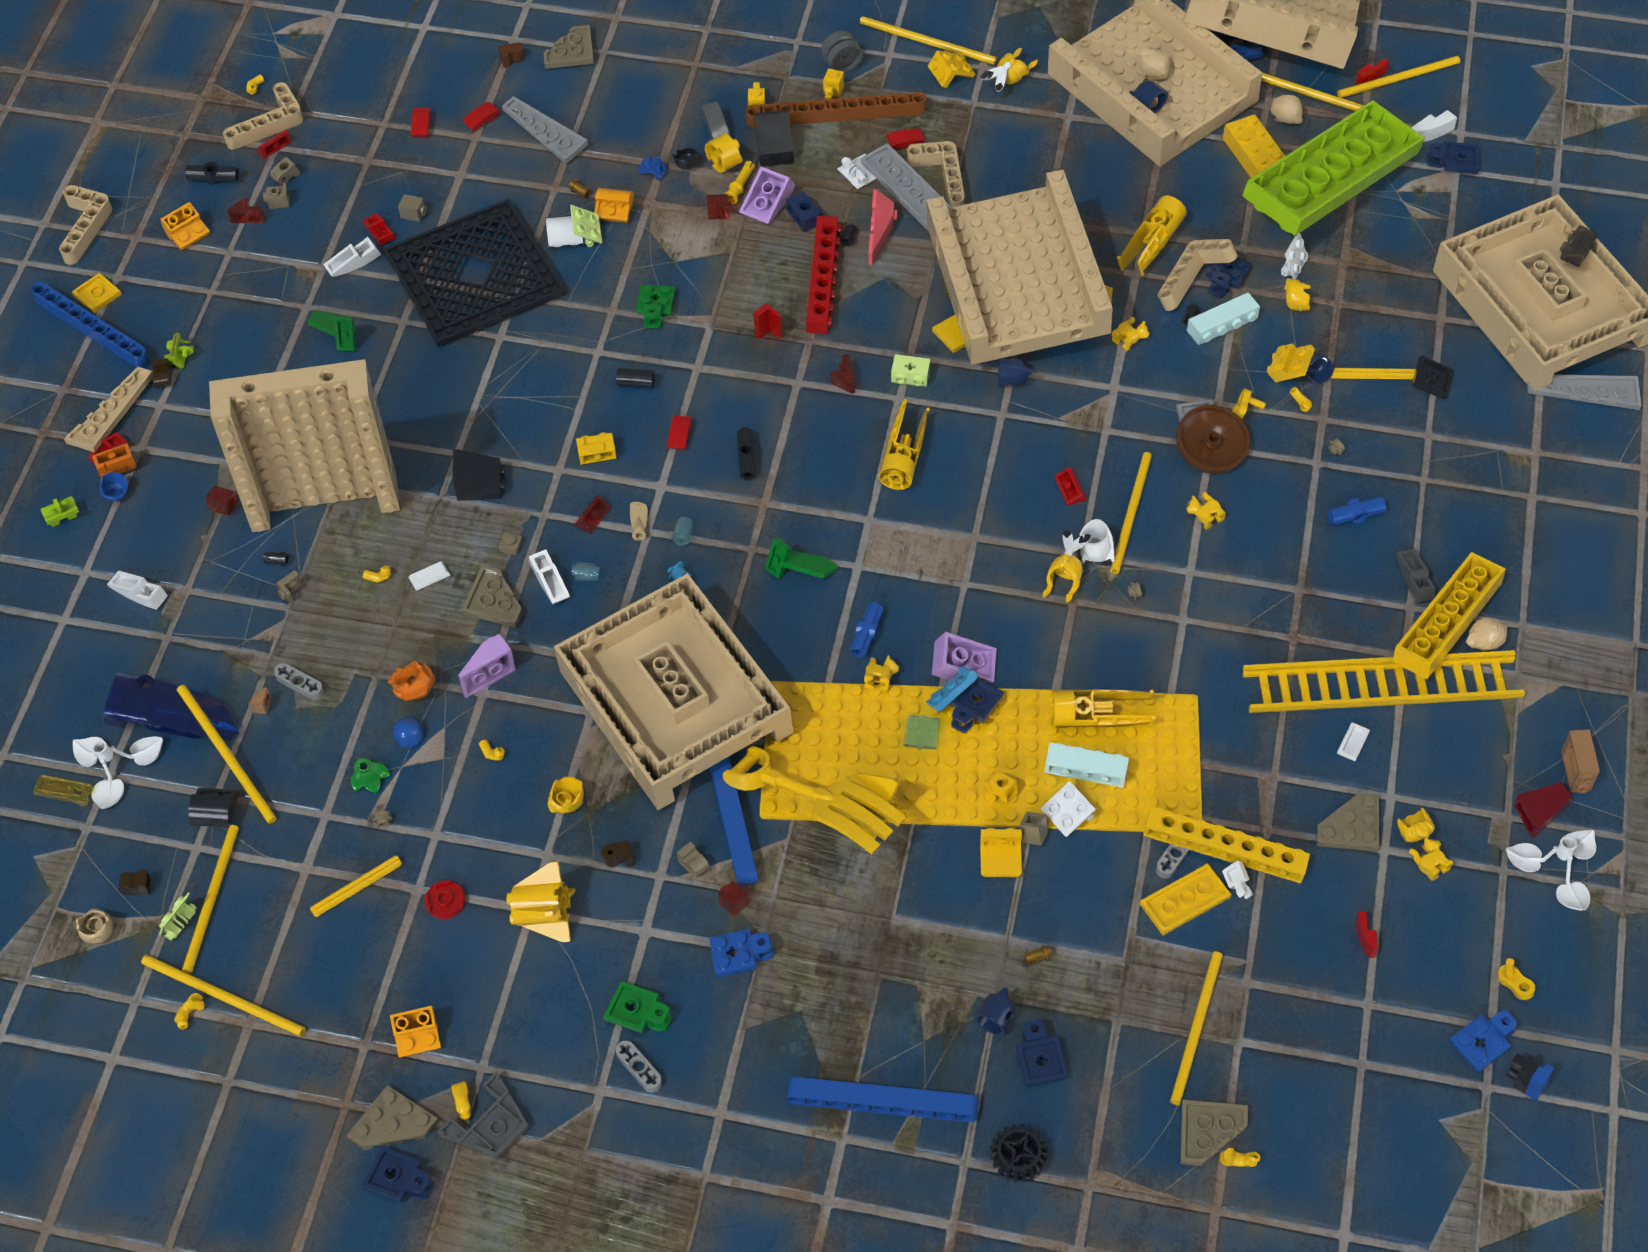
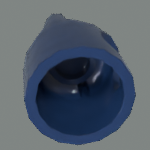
M1144 79L1134 91L1129 92L1153 113H1157L1164 106L1168 98V91L1149 79ZM1157 97V105L1151 108L1152 102Z
M1018 357L1014 360L999 358V386H1020L1025 383L1027 376L1032 373V369L1027 367L1026 362L1022 358Z
M1007 987L1002 988L998 993L989 994L974 1015L975 1022L982 1029L994 1035H1003L1008 1023L1015 1014V1006L1008 997Z

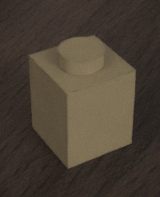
M404 194L398 205L400 218L420 222L427 210L424 199Z
M1026 812L1020 823L1023 843L1042 846L1048 834L1046 814Z

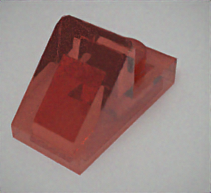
M247 197L227 210L230 223H265L262 206H250Z
M842 355L839 370L830 372L831 383L854 394L855 380L849 355Z

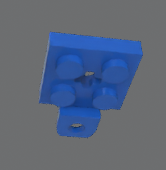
M745 929L709 938L716 978L757 969L756 962L768 960L774 956L772 941L768 933L765 932L751 935L750 929ZM733 949L738 950V952L735 953V957H731V955L728 954Z
M1506 1010L1496 1014L1490 1021L1481 1014L1452 1036L1449 1042L1479 1074L1511 1049L1512 1045L1507 1039L1515 1032L1517 1021ZM1476 1039L1484 1040L1485 1047H1476Z

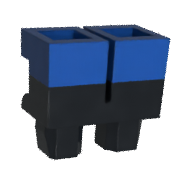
M1517 1053L1511 1061L1506 1075L1515 1080L1513 1087L1537 1101L1546 1088L1554 1068L1547 1063L1542 1068L1533 1063L1534 1057L1532 1055L1526 1059Z

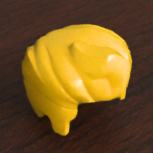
M1286 279L1284 290L1286 291V303L1289 309L1295 311L1310 310V294L1305 293L1304 289H1310L1311 285L1301 283L1297 279Z
M570 776L563 777L560 780L556 779L547 802L550 812L565 814L580 808L584 798L582 781Z
M1424 808L1403 820L1400 818L1397 820L1402 837L1406 842L1410 843L1428 838L1435 829L1433 821Z

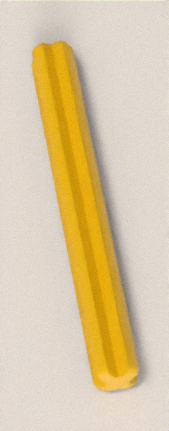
M1334 368L1333 375L1330 378L1413 380L1416 369Z
M397 855L386 860L311 906L312 914L315 917L320 916L402 865L401 860Z

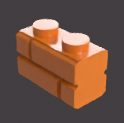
M127 443L92 455L100 478L107 473H124L137 468Z

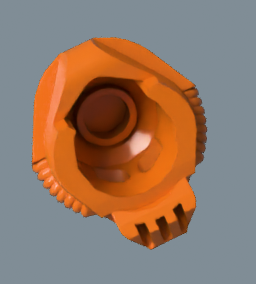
M414 661L403 669L396 668L395 672L390 676L388 683L392 685L393 692L398 698L404 701L417 700L429 694L435 684V675L425 663Z

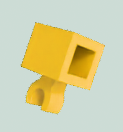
M828 68L823 79L825 99H832L833 96L840 97L844 88V72Z
M753 82V88H748V106L765 104V88H760V82Z

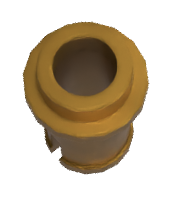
M572 180L569 184V189L572 193L576 192L585 199L589 197L591 189L580 184V181Z
M1041 945L1039 949L1024 953L1028 966L1043 960L1049 961V958L1052 957L1048 945Z

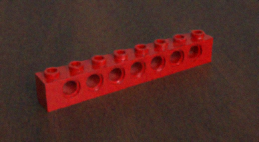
M817 216L806 318L807 333L828 334V327H832V317L830 314H833V303H831V300L835 298V290H832V287H836V276L833 275L834 273L837 274V263H835V260H838L839 250H836V247H840V237H837V235L841 234V224H838V217Z

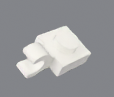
M1237 860L1222 870L1229 888L1236 889L1239 898L1244 896L1245 899L1253 896L1251 889L1245 883L1249 880V877L1241 861Z

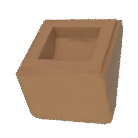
M263 688L250 700L249 706L253 713L266 714L268 712L271 702L268 689Z

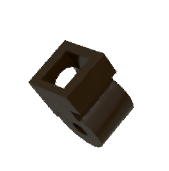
M168 358L152 360L155 388L170 386L172 368Z
M629 840L612 843L602 849V858L607 867H616L620 863H625L626 867L634 866Z
M139 870L138 873L123 872L120 874L118 891L126 895H150L152 879L147 870Z

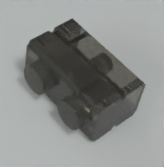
M1581 225L1575 231L1571 230L1567 238L1568 242L1564 241L1559 251L1562 252L1561 260L1580 267L1595 245L1598 233L1588 230V228Z

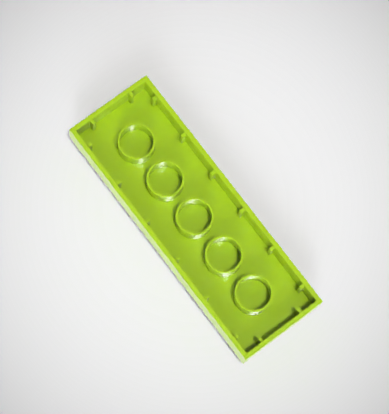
M1372 100L1249 179L1242 196L1250 201L1257 211L1267 214L1279 223L1282 230L1296 236L1417 155L1425 137Z

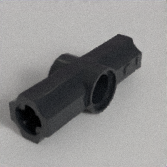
M208 162L204 166L186 165L185 169L187 180H207L212 185L218 184L220 181L239 180L238 167L218 166L215 162Z
M742 427L740 430H737L740 478L747 481L756 477L753 431L748 427Z

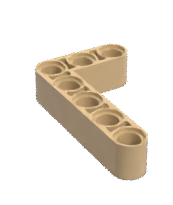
M280 82L273 86L276 102L280 108L228 127L223 131L225 142L229 149L241 148L295 127L303 122L300 106L286 83Z
M951 141L910 145L907 148V163L912 167L942 165L948 204L951 207L964 205L965 196L956 145Z
M69 185L63 190L68 206L84 211L59 247L64 262L68 265H73L79 261L111 214L112 206L108 196L104 193Z
M1230 239L1194 240L1187 245L1158 292V297L1164 310L1171 311L1177 308L1204 263H1230L1237 258L1238 254Z

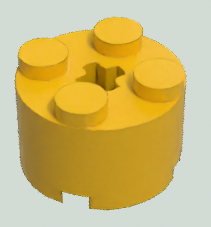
M723 133L705 144L706 156L708 160L712 159L714 163L712 166L719 173L725 172L743 162L738 150L740 148L738 141L732 139L727 133Z

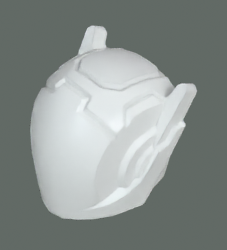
M1100 519L1091 520L1080 532V536L1085 534L1091 535L1090 541L1080 548L1082 563L1084 564L1086 560L1102 562L1108 559L1114 562V541L1108 526Z

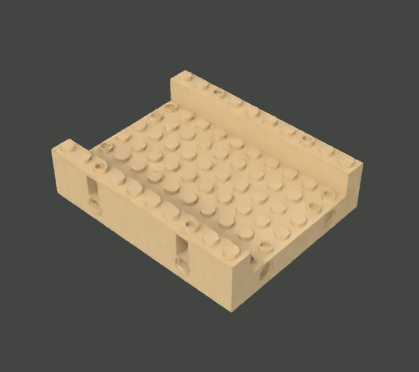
M1135 0L1132 7L1074 44L1070 45L1062 37L1050 44L1048 74L1161 167L1258 102L1262 72L1206 28L1184 22L1186 12L1172 1ZM1143 48L1159 49L1168 55L1169 71L1167 78L1151 80L1147 75L1146 78L1143 76L1139 57ZM1144 79L1154 81L1168 91L1167 101L1157 113H1153L1129 93L1134 91ZM1157 97L1152 102L1151 108L1157 105Z
M1189 0L1184 22L1344 69L1357 36L1358 27L1355 24L1360 0Z
M1063 169L1046 173V187L952 208H947L944 196L926 200L927 227L971 365L1111 334L1112 305Z
M1559 194L1440 243L1433 272L1525 383L1529 382L1535 389L1534 393L1537 389L1546 388L1548 384H1551L1555 372L1632 340L1638 348L1648 345V295Z
M365 359L209 381L211 420L252 532L270 530V511L371 498L373 496H377L381 513L400 511L397 475Z
M688 573L554 646L560 673L657 810L675 801L674 787L770 733L774 740L778 742L793 733L790 707Z

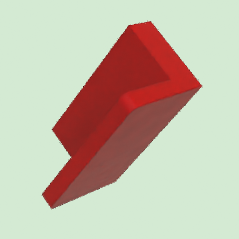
M767 303L753 312L754 331L757 338L761 339L769 332L779 339L782 337L781 314Z

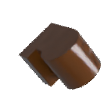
M520 43L498 46L504 68L510 67V63H518L524 60L523 46Z

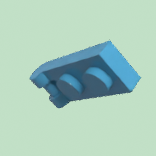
M965 666L960 667L958 674L948 680L939 691L934 692L926 703L930 708L940 712L977 679V673Z

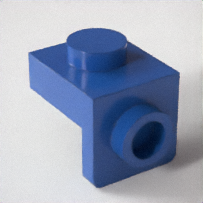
M647 157L643 159L637 169L640 174L652 173L656 180H661L668 171L660 157Z

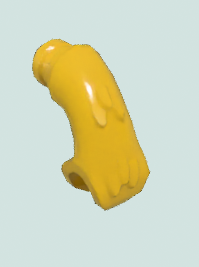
M191 994L178 1010L174 1019L178 1028L186 1029L188 1027V1015L194 1010L201 1011L204 1009L203 997L200 994Z
M463 1081L453 1084L451 1088L456 1111L460 1114L461 1119L468 1120L471 1117V1106L468 1100V1088L466 1082Z
M1228 1148L1220 1154V1162L1224 1166L1254 1167L1260 1161V1155L1257 1152L1239 1153L1233 1148Z

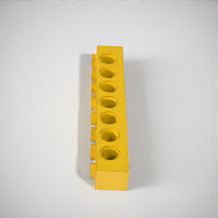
M1151 807L1143 833L1145 837L1181 848H1188L1191 851L1231 863L1238 860L1243 863L1244 867L1300 884L1305 876L1310 857L1309 853L1301 849H1293L1281 843L1266 841L1262 837H1253L1242 831H1233L1222 825H1213L1202 819H1194L1182 813L1167 811L1162 807ZM1262 853H1266L1270 857L1264 856ZM1282 859H1286V860H1288L1290 863H1286V862H1284Z

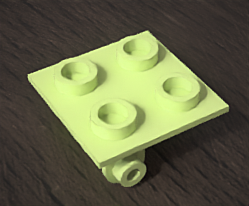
M570 205L574 235L585 238V244L588 247H592L595 242L602 244L599 215Z
M189 892L185 897L180 896L174 904L172 914L168 912L161 920L162 923L159 925L161 928L160 936L165 932L167 939L171 941L173 938L176 939L185 927L181 922L187 924L188 920L196 913L197 907L191 903L189 905L186 904Z

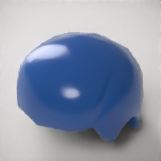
M107 473L100 479V494L105 500L112 502L121 501L127 495L128 481L121 473Z
M405 717L399 719L392 728L393 736L401 747L410 748L418 745L423 740L424 730L420 722L415 718Z

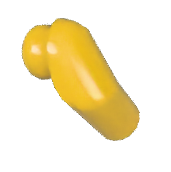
M258 75L247 82L246 90L248 93L255 94L257 92L258 85L264 82L262 75Z
M1293 387L1289 391L1303 412H1308L1312 408V402L1297 387Z
M383 566L380 568L381 571L377 573L365 570L363 579L379 583L391 576V568Z
M488 740L479 742V746L486 759L499 761L504 758L505 751L503 748L496 747L492 749Z

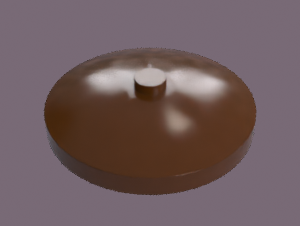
M1202 405L1190 410L1182 418L1176 432V444L1184 460L1195 469L1209 474H1222L1232 471L1243 462L1249 450L1250 436L1245 423L1231 410L1218 405Z

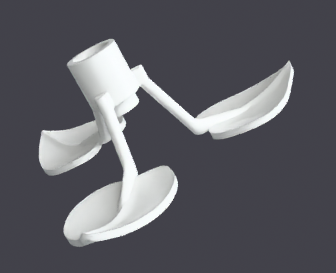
M99 737L73 740V752L78 763L89 767L93 766L99 759L108 776V781H100L92 789V799L100 809L113 806L121 799L124 793L123 782L120 779L112 780L106 762L112 760L113 752L129 759L134 758L138 765H148L159 756L163 744L162 737H147L136 741L130 747L131 755L116 749L114 746L109 747Z
M1594 830L1576 831L1565 835L1560 840L1558 847L1554 846L1553 850L1543 858H1541V850L1533 844L1521 843L1506 848L1507 856L1512 864L1525 872L1538 871L1541 867L1540 862H1545L1554 853H1557L1561 860H1567V885L1558 886L1556 897L1562 905L1571 909L1583 911L1589 907L1590 893L1587 887L1581 882L1570 883V871L1573 855L1583 860L1590 859L1595 855Z

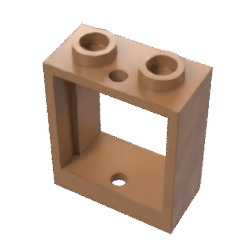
M1570 730L1561 749L1570 792L1587 793L1591 791L1600 772L1590 730Z

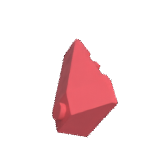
M878 190L873 191L869 265L874 263L893 228L894 220H897V210H894V202Z

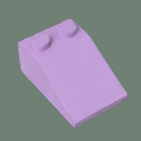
M760 167L739 213L769 225L786 204V199L790 198L796 184L790 177Z
M944 632L934 643L932 675L950 680L958 674L960 667L965 666L975 671L977 678L992 684L995 677L997 648Z
M500 634L490 637L483 642L458 675L465 698L516 671L511 649Z

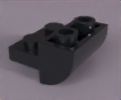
M198 788L196 794H191L189 801V825L229 827L234 816L233 808L238 798V791L235 789Z

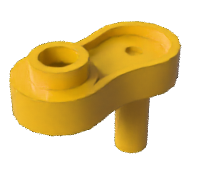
M1246 388L1242 390L1237 404L1232 409V412L1241 419H1243L1247 411L1248 404L1262 410L1266 403L1251 397L1252 391Z
M1508 958L1506 964L1498 970V981L1508 987L1518 999H1531L1535 993V984L1520 973L1518 968L1514 966L1515 962L1513 959Z

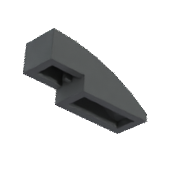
M714 102L702 105V114L711 140L723 133L729 135L719 103Z
M1409 549L1396 552L1403 577L1416 603L1433 600L1436 587L1428 577L1429 570L1416 550Z

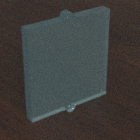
M908 715L904 746L916 747L919 750L922 748L936 750L940 718L926 717L925 715Z

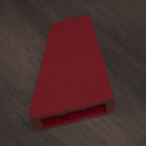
M1560 782L1517 796L1514 806L1531 838H1536L1567 809L1571 800V794L1564 784Z

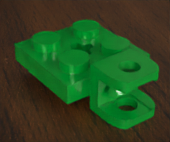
M640 285L636 313H643L645 328L658 329L662 324V314L671 315L676 292L675 286Z
M623 981L620 982L603 1016L605 1021L642 1034L646 1025L648 1028L656 1031H666L672 1017L669 1013V1007L658 1002L659 994ZM634 1003L636 1009L629 1011L626 1007Z

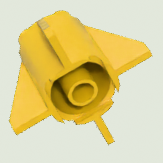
M856 773L850 777L845 776L841 780H848L873 792L901 813L908 812L909 810L906 805L894 799L900 784L895 778ZM855 801L856 803H858L859 805L863 806L868 811L873 813L875 816H877L884 823H886L887 821L891 823L889 820H887L879 813ZM848 817L851 822L876 839L877 835Z
M559 861L549 862L513 886L512 891L507 893L506 899L507 904L511 906L510 923L512 925L525 927L560 942H570L571 936L568 924L570 914H566L567 908H571L570 897L576 891L575 888H568L567 885L563 886L565 882L561 880Z

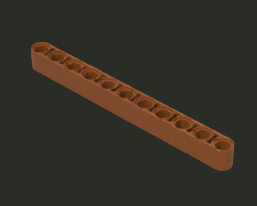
M922 92L750 105L746 108V123L749 127L755 128L754 114L788 110L790 125L921 115L926 112L927 97Z

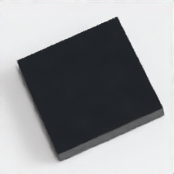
M1421 355L1418 358L1412 386L1444 400L1448 395L1453 369Z

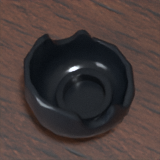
M693 148L677 150L676 155H672L676 166L683 170L695 167L700 158L697 150Z

